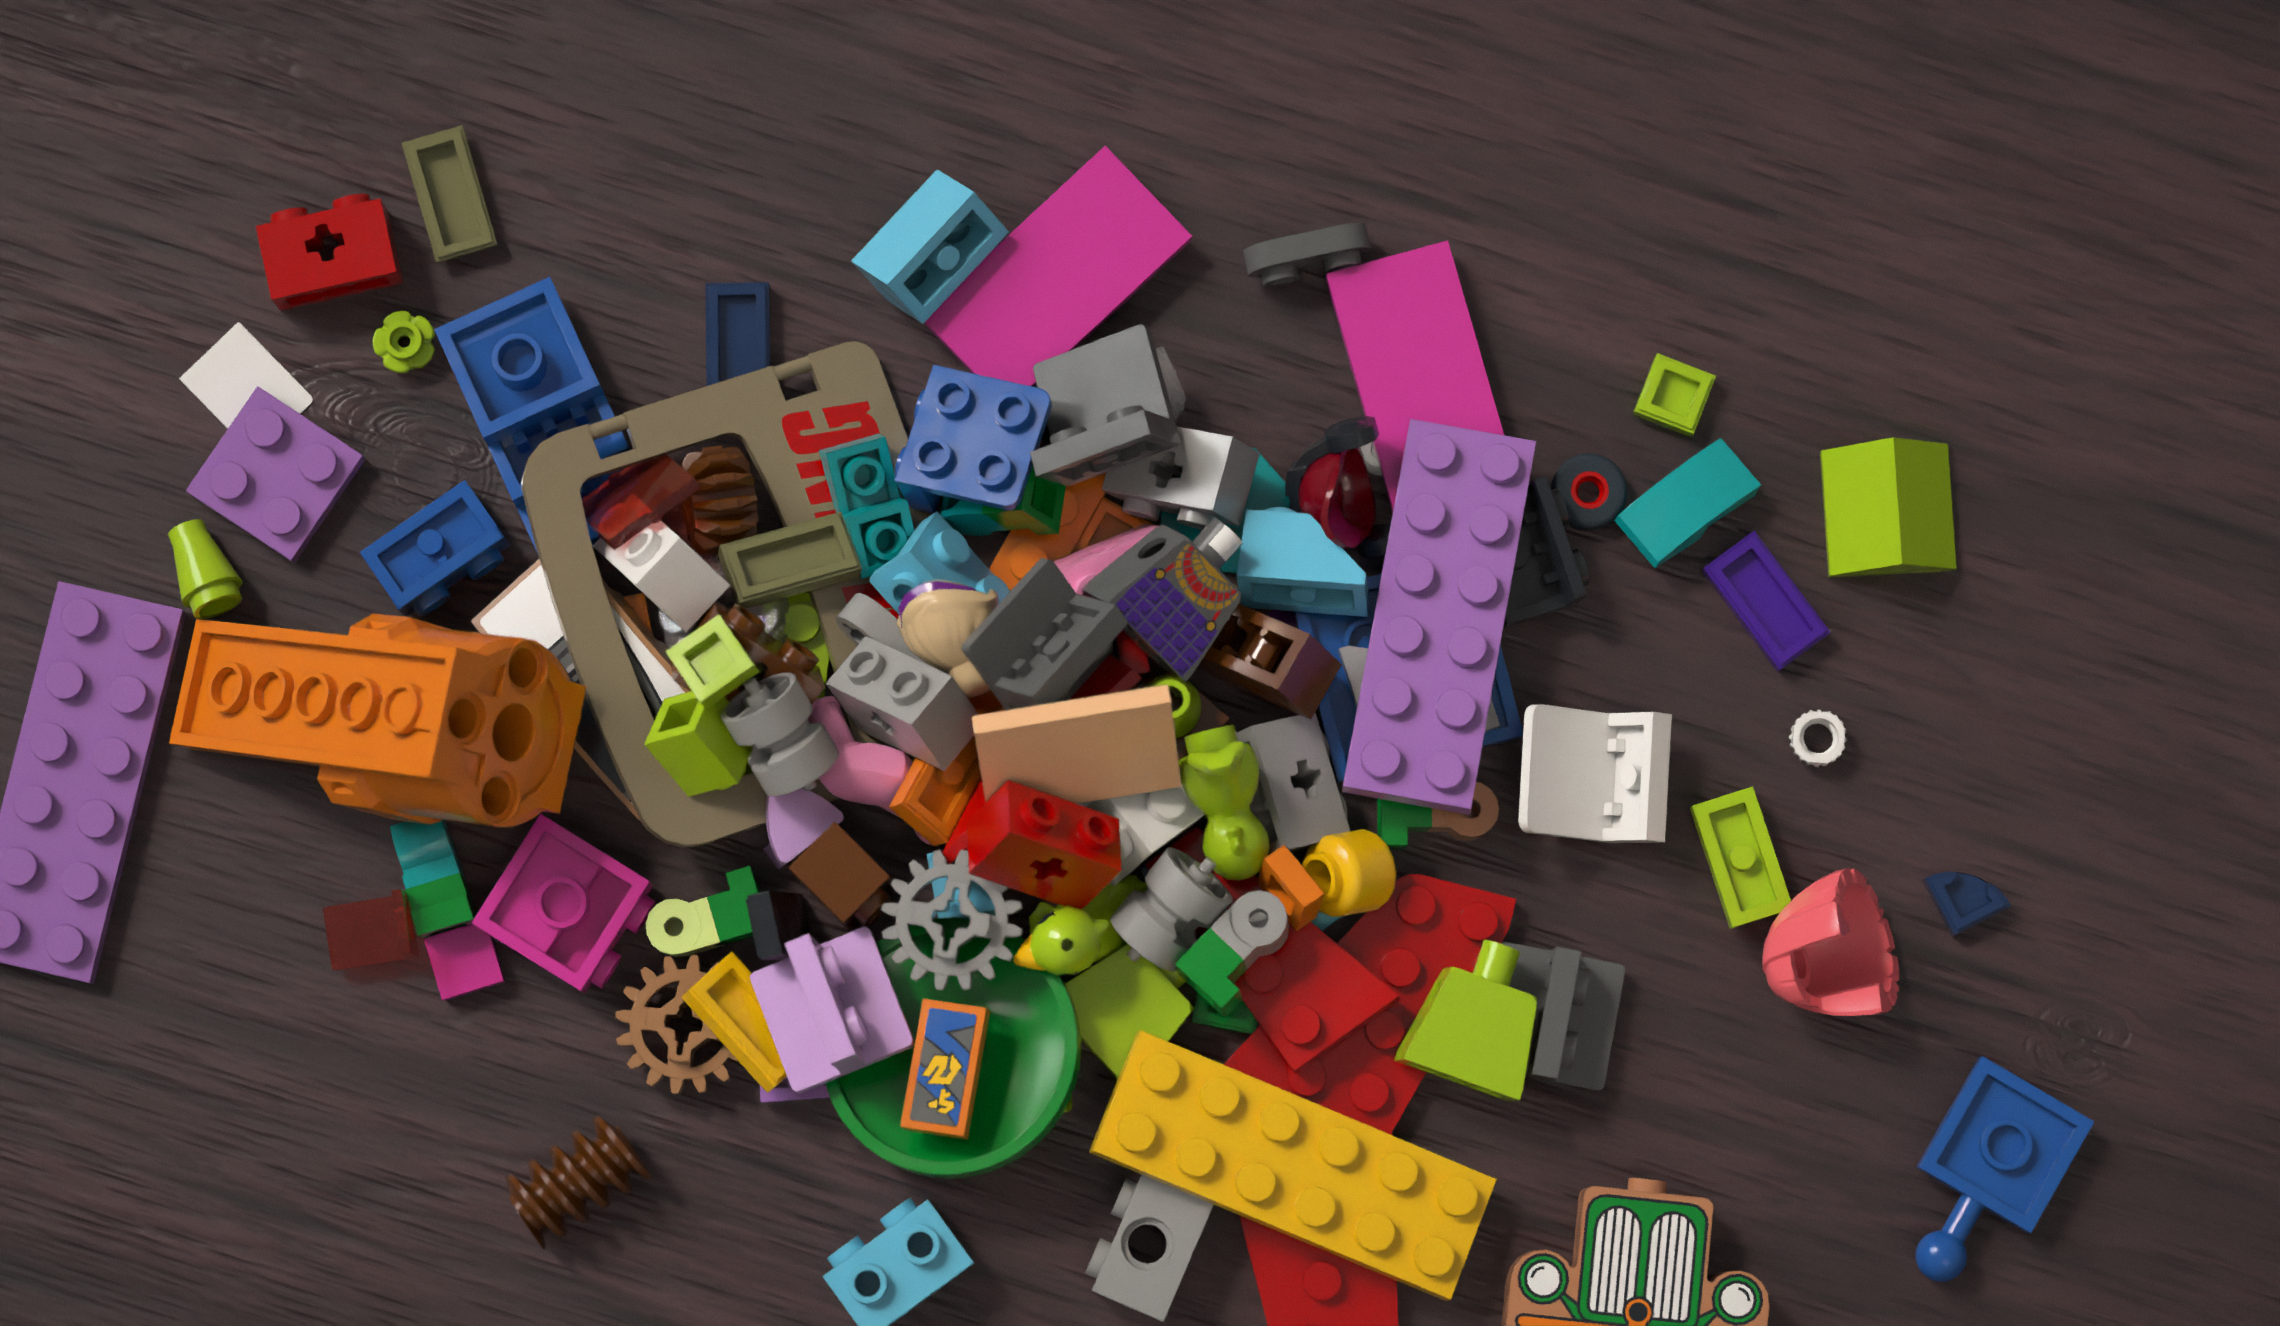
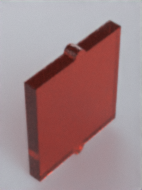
M666 454L624 468L619 473L611 474L608 477V481L582 499L587 526L613 550H616L650 524L661 521L665 513L700 489V486L694 477Z

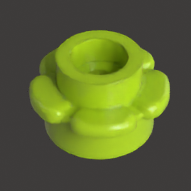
M397 311L388 315L384 319L383 327L375 331L373 336L374 352L377 356H382L384 366L395 373H407L410 370L423 368L431 361L434 355L435 348L432 345V340L435 337V332L431 323L423 316L413 317L407 311ZM403 336L410 338V344L405 348L400 347L398 344L399 339Z

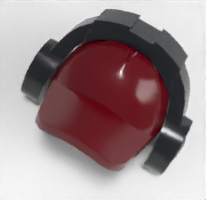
M1370 416L1339 421L1326 429L1325 437L1307 447L1298 460L1292 462L1287 472L1285 497H1289L1291 508L1295 512L1311 514L1321 525L1325 535L1334 544L1346 549L1357 548L1359 554L1363 557L1382 556L1386 553L1391 523L1374 525L1376 502L1367 465L1360 448L1378 438L1379 430L1375 418Z

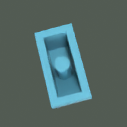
M1271 507L1266 510L1246 509L1242 534L1243 544L1240 548L1237 569L1241 605L1255 609L1368 617L1369 596L1366 573L1342 547L1334 544L1325 535L1321 525L1311 514L1297 513L1285 507Z

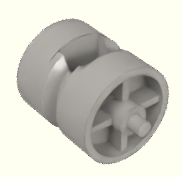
M793 673L772 675L758 682L755 677H751L743 683L746 689L736 695L723 709L721 718L738 746L751 745L753 748L748 757V763L767 795H785L804 787L805 791L812 790L817 786L815 780L828 771L838 759V748L822 722L810 724L807 720L812 713V705Z
M1167 848L1145 876L1148 889L1145 892L1133 890L1110 918L1111 923L1119 935L1132 947L1126 954L1132 961L1137 962L1143 956L1165 970L1176 971L1175 963L1198 940L1195 931L1198 926L1209 929L1231 905L1233 898L1230 892L1211 873L1217 865L1213 859L1207 856L1202 863H1199L1178 849Z

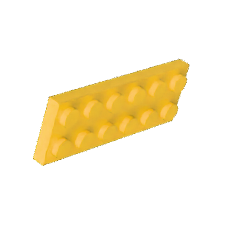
M1142 1030L1138 1031L1134 1037L1089 1153L1444 1301L1451 1300L1497 1180Z

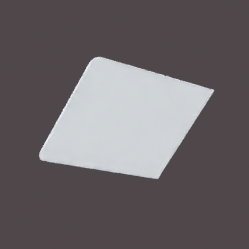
M239 322L179 378L227 428L230 427L257 386L300 414L313 401L312 396Z

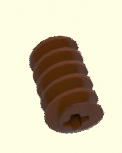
M597 1115L592 1119L596 1134L595 1140L592 1141L578 1130H575L571 1133L574 1154L569 1155L554 1144L549 1148L553 1168L548 1170L532 1159L527 1162L531 1177L529 1184L524 1183L513 1174L506 1176L510 1195L509 1199L543 1250L546 1248L542 1231L544 1227L560 1238L567 1235L565 1213L570 1214L581 1223L589 1220L586 1199H591L604 1209L610 1206L608 1184H612L626 1195L630 1193L633 1188L629 1170L633 1169L647 1180L652 1178L647 1167L618 1125L613 1126Z

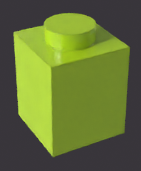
M692 691L664 698L644 743L646 748L688 797L716 789H728L735 784H739L740 779L746 772L748 757L753 748L751 745L738 746L724 724L721 713L729 703L725 697L707 709L703 707Z

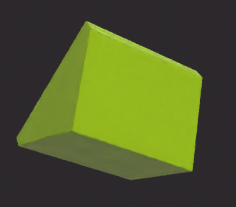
M1892 437L1821 450L1820 460L1828 577L1955 571L1957 569L1948 444Z

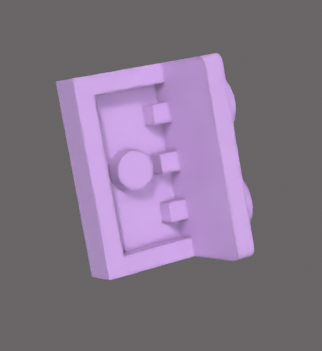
M867 927L859 928L823 944H819L810 934L785 943L789 958L757 970L750 976L752 986L789 1083L796 1093H803L910 1049L914 1045L912 1033L872 931Z

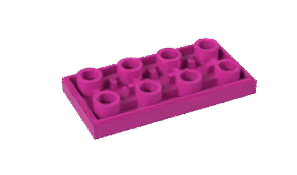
M1104 146L997 245L924 324L971 373L1034 387L1037 384L1033 372V367L1036 363L1076 349L1192 241V235L1128 168Z
M1448 240L1330 272L1325 276L1364 415L1374 417L1379 430L1378 438L1372 443L1392 513L1410 419L1504 435Z

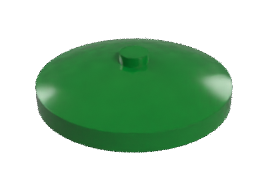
M950 917L935 919V923L945 929L944 937L947 939L945 951L949 950L950 939L954 938L957 929H968L970 918ZM909 925L911 937L918 949L925 956L933 960L935 942L924 927ZM976 937L960 948L957 964L977 957L986 949L992 939ZM1006 937L1003 945L1015 957L1025 940L1021 937ZM882 938L876 942L912 1033L914 1045L910 1049L825 1083L834 1108L843 1123L862 1144L883 1160L900 1169L928 1177L948 1179L981 1175L1010 1164L1029 1152L1051 1131L1063 1114L1076 1085L1080 1068L1081 1032L1078 1015L1071 995L1060 975L1016 965L1013 962V958L1011 961H1006L995 956L990 962L996 976L992 980L987 979L977 970L971 973V989L963 990L957 976H949L948 984L944 991L935 988V973L928 971L918 982L910 978L912 969L916 964L912 958L901 963L894 962L892 956L902 947L900 939L890 940ZM923 999L984 1007L990 1011L968 1140L907 1131L900 1127Z

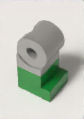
M1258 890L1246 893L1227 909L1175 963L1178 975L1224 1018L1243 1000L1240 989L1234 983L1260 956L1273 954L1287 940L1289 923L1282 902L1269 892Z

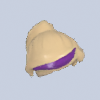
M939 579L922 582L908 591L898 607L899 617L896 624L899 628L900 636L903 637L910 651L929 666L948 672L967 698H973L991 690L962 651V644L999 604L998 594L992 589L985 594L964 584Z

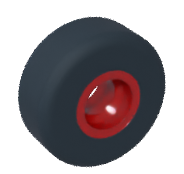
M1593 453L1579 454L1565 461L1555 473L1550 486L1551 490L1558 489L1564 498L1569 515L1568 526L1580 531H1596L1610 525L1623 510L1627 499V483L1620 468L1610 459ZM1591 482L1598 487L1599 497L1596 501L1586 503L1579 498L1578 488L1582 483Z

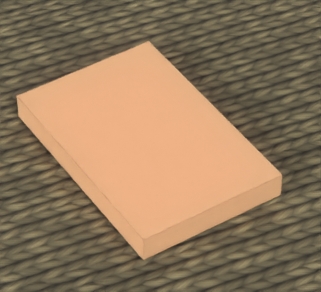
M1168 685L972 716L986 802L1007 780L1076 804L1182 787Z

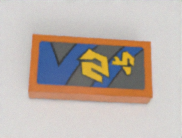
M923 999L900 1125L902 1129L968 1140L990 1011L987 1008Z

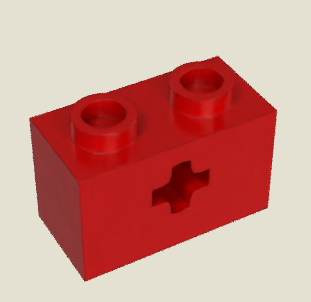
M369 194L348 195L332 201L333 209L308 214L307 208L304 207L289 208L271 214V223L256 226L271 300L280 311L404 283L389 212L381 198L370 200ZM333 236L338 245L341 246L334 248V259L324 261L318 251L324 249L323 239Z
M1007 780L967 821L968 867L970 875L1062 906L1084 909L1122 871L1119 818Z

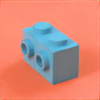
M937 169L851 262L888 302L924 324L1009 231L975 192Z
M908 1198L880 1219V1222L886 1229L883 1233L866 1245L857 1236L827 1258L833 1269L822 1277L858 1326L892 1325L975 1264L929 1200H926L917 1207L912 1198Z

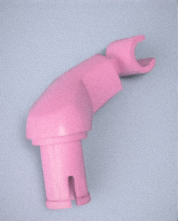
M833 696L816 699L812 704V713L807 720L810 724L822 722L839 750L836 762L819 777L821 783L830 793L838 798L861 804L876 805L898 816L889 806L913 761L903 751L889 746L855 742L840 709L841 705L838 700ZM914 829L916 835H917L923 842H925V843L928 844V845L933 846L929 841H927L922 835H920V834Z

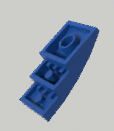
M551 277L545 278L434 329L535 549L536 546L521 488V480L527 459L541 442L557 433L615 417ZM622 431L594 440L600 460L630 450ZM637 464L592 478L581 486L580 494L592 547L602 537V532L607 522L619 511L628 509L636 500L658 519L661 518L660 512Z

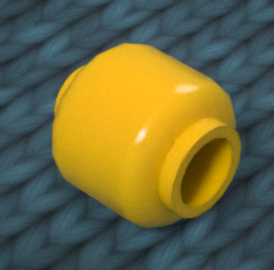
M1360 829L1326 835L1321 838L1320 842L1309 846L1303 858L1302 867L1325 893L1319 911L1331 917L1377 910L1389 901L1394 890L1396 880L1394 857L1388 845L1376 833Z

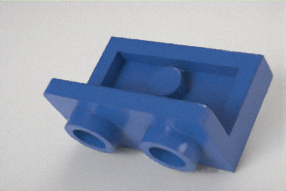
M464 480L359 553L391 597L399 612L404 617H407L416 611L419 617H423L439 608L451 597L447 589L459 580L469 575L475 581L498 567L504 561L500 552L509 547L510 544L466 480Z

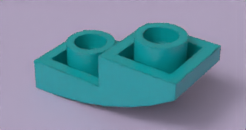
M881 434L871 435L819 450L836 513L841 512L862 567L859 577L861 579L871 577L876 569L895 558L914 532L908 501L900 498L898 486L894 481L895 474L886 436Z
M1720 438L1651 487L1617 516L1615 522L1650 564L1656 568L1701 539L1708 526L1753 498L1761 484L1723 439Z

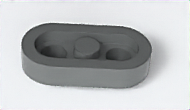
M1348 223L1260 242L1244 249L1243 255L1248 277L1262 278L1263 286L1271 287L1298 280L1300 278L1299 270L1324 265L1325 273H1330L1362 264L1361 255L1370 252L1372 248L1367 225L1365 223Z

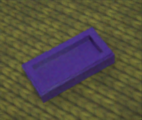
M1755 531L1701 570L1777 672L1831 633Z

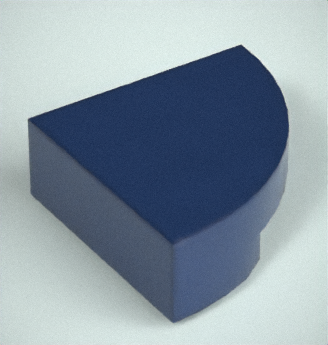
M1948 871L1922 879L1951 936L2011 907L2008 899L1996 886L1970 874Z

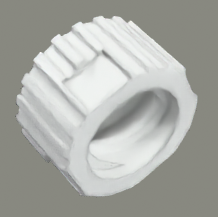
M1809 710L1807 714H1802L1794 722L1795 725L1791 727L1790 731L1792 733L1789 735V739H1791L1790 748L1793 749V754L1799 758L1798 760L1805 762L1806 765L1811 764L1814 767H1819V765L1827 766L1828 763L1835 762L1836 758H1839L1842 755L1841 752L1845 750L1844 743L1847 741V738H1845L1846 728H1844L1843 722L1838 719V716L1833 715L1831 711L1822 712L1817 710V712ZM1812 724L1826 726L1833 737L1831 747L1822 753L1808 750L1803 738L1807 727Z

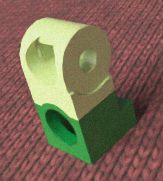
M747 866L725 873L730 888L729 891L690 903L680 899H667L658 903L651 910L646 921V932L651 944L666 955L687 957L691 954L694 955L753 937L746 899H748L747 895L762 892L755 869Z

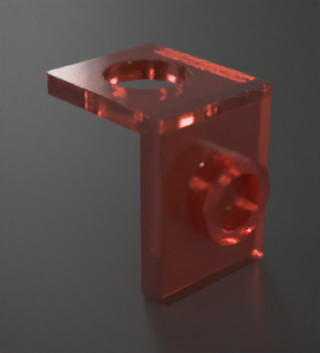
M396 889L391 890L392 896L324 907L323 914L331 967L334 971L419 958L415 925L410 912L412 909L406 891Z

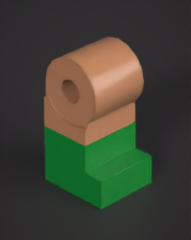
M1479 782L1475 784L1470 815L1377 798V835L1388 845L1390 850H1403L1408 845V832H1446L1457 840H1475L1487 833L1497 821L1499 813L1498 800L1489 787Z

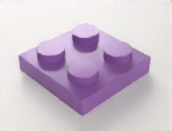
M257 386L190 483L186 492L295 564L366 458Z

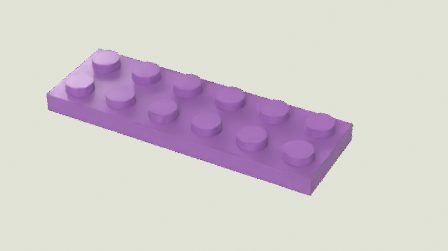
M1410 419L1342 792L1470 815L1536 441Z
M58 581L0 811V963L94 984L187 613L183 609Z

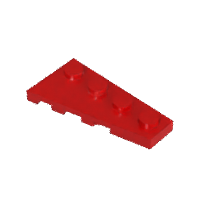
M1197 827L1170 847L1178 849L1199 863H1202L1205 859L1202 849L1204 832ZM1165 851L1145 864L1148 870L1151 869ZM1213 870L1211 871L1227 888L1233 898V902L1227 909L1246 893L1258 890L1263 891L1257 884L1258 877L1255 875L1251 878L1237 881L1225 879ZM1312 922L1298 931L1289 923L1288 938L1283 946L1273 954L1260 956L1234 983L1240 989L1242 1001L1295 1074L1400 1000V996ZM1198 926L1195 930L1198 939L1208 930L1207 928Z

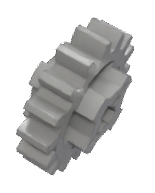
M941 850L934 851V867L925 870L915 860L910 862L909 866L915 878L909 884L897 879H893L891 883L895 891L902 895L899 903H886L882 905L883 912L896 917V925L882 931L883 938L890 940L900 939L902 947L892 956L894 962L901 963L912 958L916 964L912 969L910 978L918 982L928 971L935 973V988L944 991L948 984L949 976H957L963 990L971 989V973L977 970L989 980L995 978L994 969L990 964L992 959L996 956L1002 960L1011 961L1014 957L1009 949L1003 945L1005 938L1022 937L1023 930L1008 923V915L1022 910L1021 902L1004 900L1002 894L1009 887L970 875L967 850L960 851L955 864H947ZM948 877L945 890L929 903L914 901L917 894L926 885L937 879ZM972 881L980 885L988 893L994 904L996 916L978 912L970 900ZM959 889L958 902L960 903V913L970 918V925L968 929L959 928L956 930L954 938L950 939L949 950L945 951L947 939L944 937L945 929L935 923V916L937 912L943 913L949 910L950 903L954 902L956 891ZM909 925L924 927L935 942L933 960L925 956L918 949L911 937ZM976 937L992 939L986 949L977 957L957 964L960 948Z

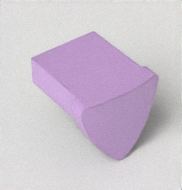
M803 788L780 796L767 795L766 826L770 844L763 850L775 866L780 869L808 848L834 821L837 824L842 822L844 819L843 814L823 797L811 791H805Z

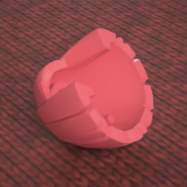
M1846 868L1818 879L1801 891L1772 923L1764 942L1762 967L1767 983L1776 996L1797 1007L1827 1015H1878L1893 1009L1892 1006H1895L1898 998L1897 992H1899V986L1896 982L1900 980L1898 957L1890 953L1895 949V944L1888 920L1882 917L1884 910L1878 906V897L1871 885H1867V879L1861 872L1854 868Z

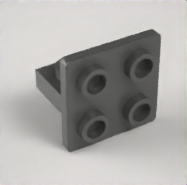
M1041 558L962 644V651L1006 711L1068 701L1113 651L1112 641L1129 622L1116 604L1076 594L1054 561Z
M1510 942L1501 943L1521 952L1509 987L1537 997L1525 1077L1595 1091L1603 1089L1624 982L1625 967L1618 963L1582 957V951L1556 946L1552 950H1546Z

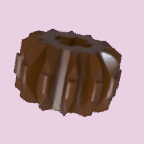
M722 445L703 447L702 451L687 453L679 466L680 478L678 485L680 489L679 503L683 513L682 522L686 526L687 539L691 542L692 547L698 554L714 553L716 556L718 555L720 545L757 535L759 517L756 503L758 499L755 495L754 478L750 473V463L737 446L722 448Z

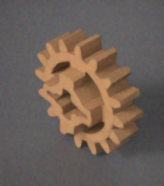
M691 954L686 969H679L673 957H664L665 973L659 976L647 967L641 969L643 980L647 985L641 991L626 986L623 992L634 1002L632 1010L616 1011L615 1014L616 1019L630 1024V1032L616 1038L618 1046H634L637 1051L627 1063L629 1068L635 1070L647 1064L651 1069L646 1083L655 1087L664 1076L669 1077L671 1093L676 1095L681 1094L685 1080H693L694 1086L701 1094L707 1092L708 1082L706 1076L714 1073L725 1083L728 1082L731 1077L725 1064L729 1059L736 1062L739 1061L724 1044L712 1059L702 1065L692 1067L695 1053L710 1041L721 1042L693 1010L692 1016L703 1022L701 1032H690L688 1041L684 1042L682 1054L679 1033L669 1028L670 1019L682 1017L684 1008L688 1007L681 996L707 974L701 972L700 957ZM679 983L675 998L661 1008H647L658 992L669 985ZM643 1031L659 1034L668 1045L667 1064L660 1061L651 1052Z

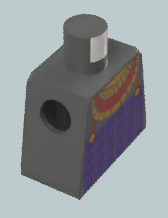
M1213 518L1193 541L1183 534L1165 525L1154 528L1091 579L1082 590L1090 598L1116 604L1129 622L1123 631L1159 668L1186 682L1194 673L1241 601V592L1219 569L1238 550L1243 542L1228 526L1217 518Z

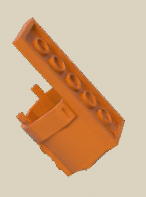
M373 613L350 626L348 635L196 619L169 744L192 750L320 766L317 780L333 804L393 820L429 825L441 820H451L495 827H511L531 820L542 811L560 814L587 686L571 682L566 670L555 655L534 639L450 630L411 617Z

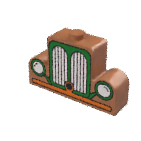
M1628 1178L1627 1189L1591 1186L1579 1193L1571 1267L1568 1261L1560 1254L1549 1250L1530 1251L1521 1255L1513 1262L1506 1277L1501 1326H1768L1769 1298L1763 1283L1750 1273L1743 1271L1720 1272L1707 1280L1713 1218V1204L1709 1199L1666 1194V1181Z

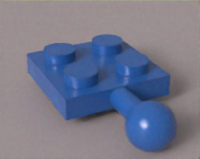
M1984 1056L1979 1057L1915 1167L1961 1194L1943 1228L1928 1233L1918 1243L1915 1260L1920 1272L1928 1279L1936 1282H1947L1958 1277L1967 1263V1251L1964 1242L1983 1209L1988 1210L2027 1234L2032 1233L2093 1126L2094 1121Z

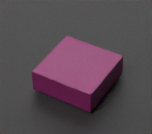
M469 924L424 938L443 1001L506 982L492 936L477 926Z

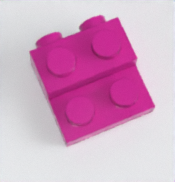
M540 814L475 916L472 924L586 994L592 983L602 989L615 972L622 956L613 951L626 928L637 934L647 921L649 913L656 905V901L647 896L654 885L646 878Z

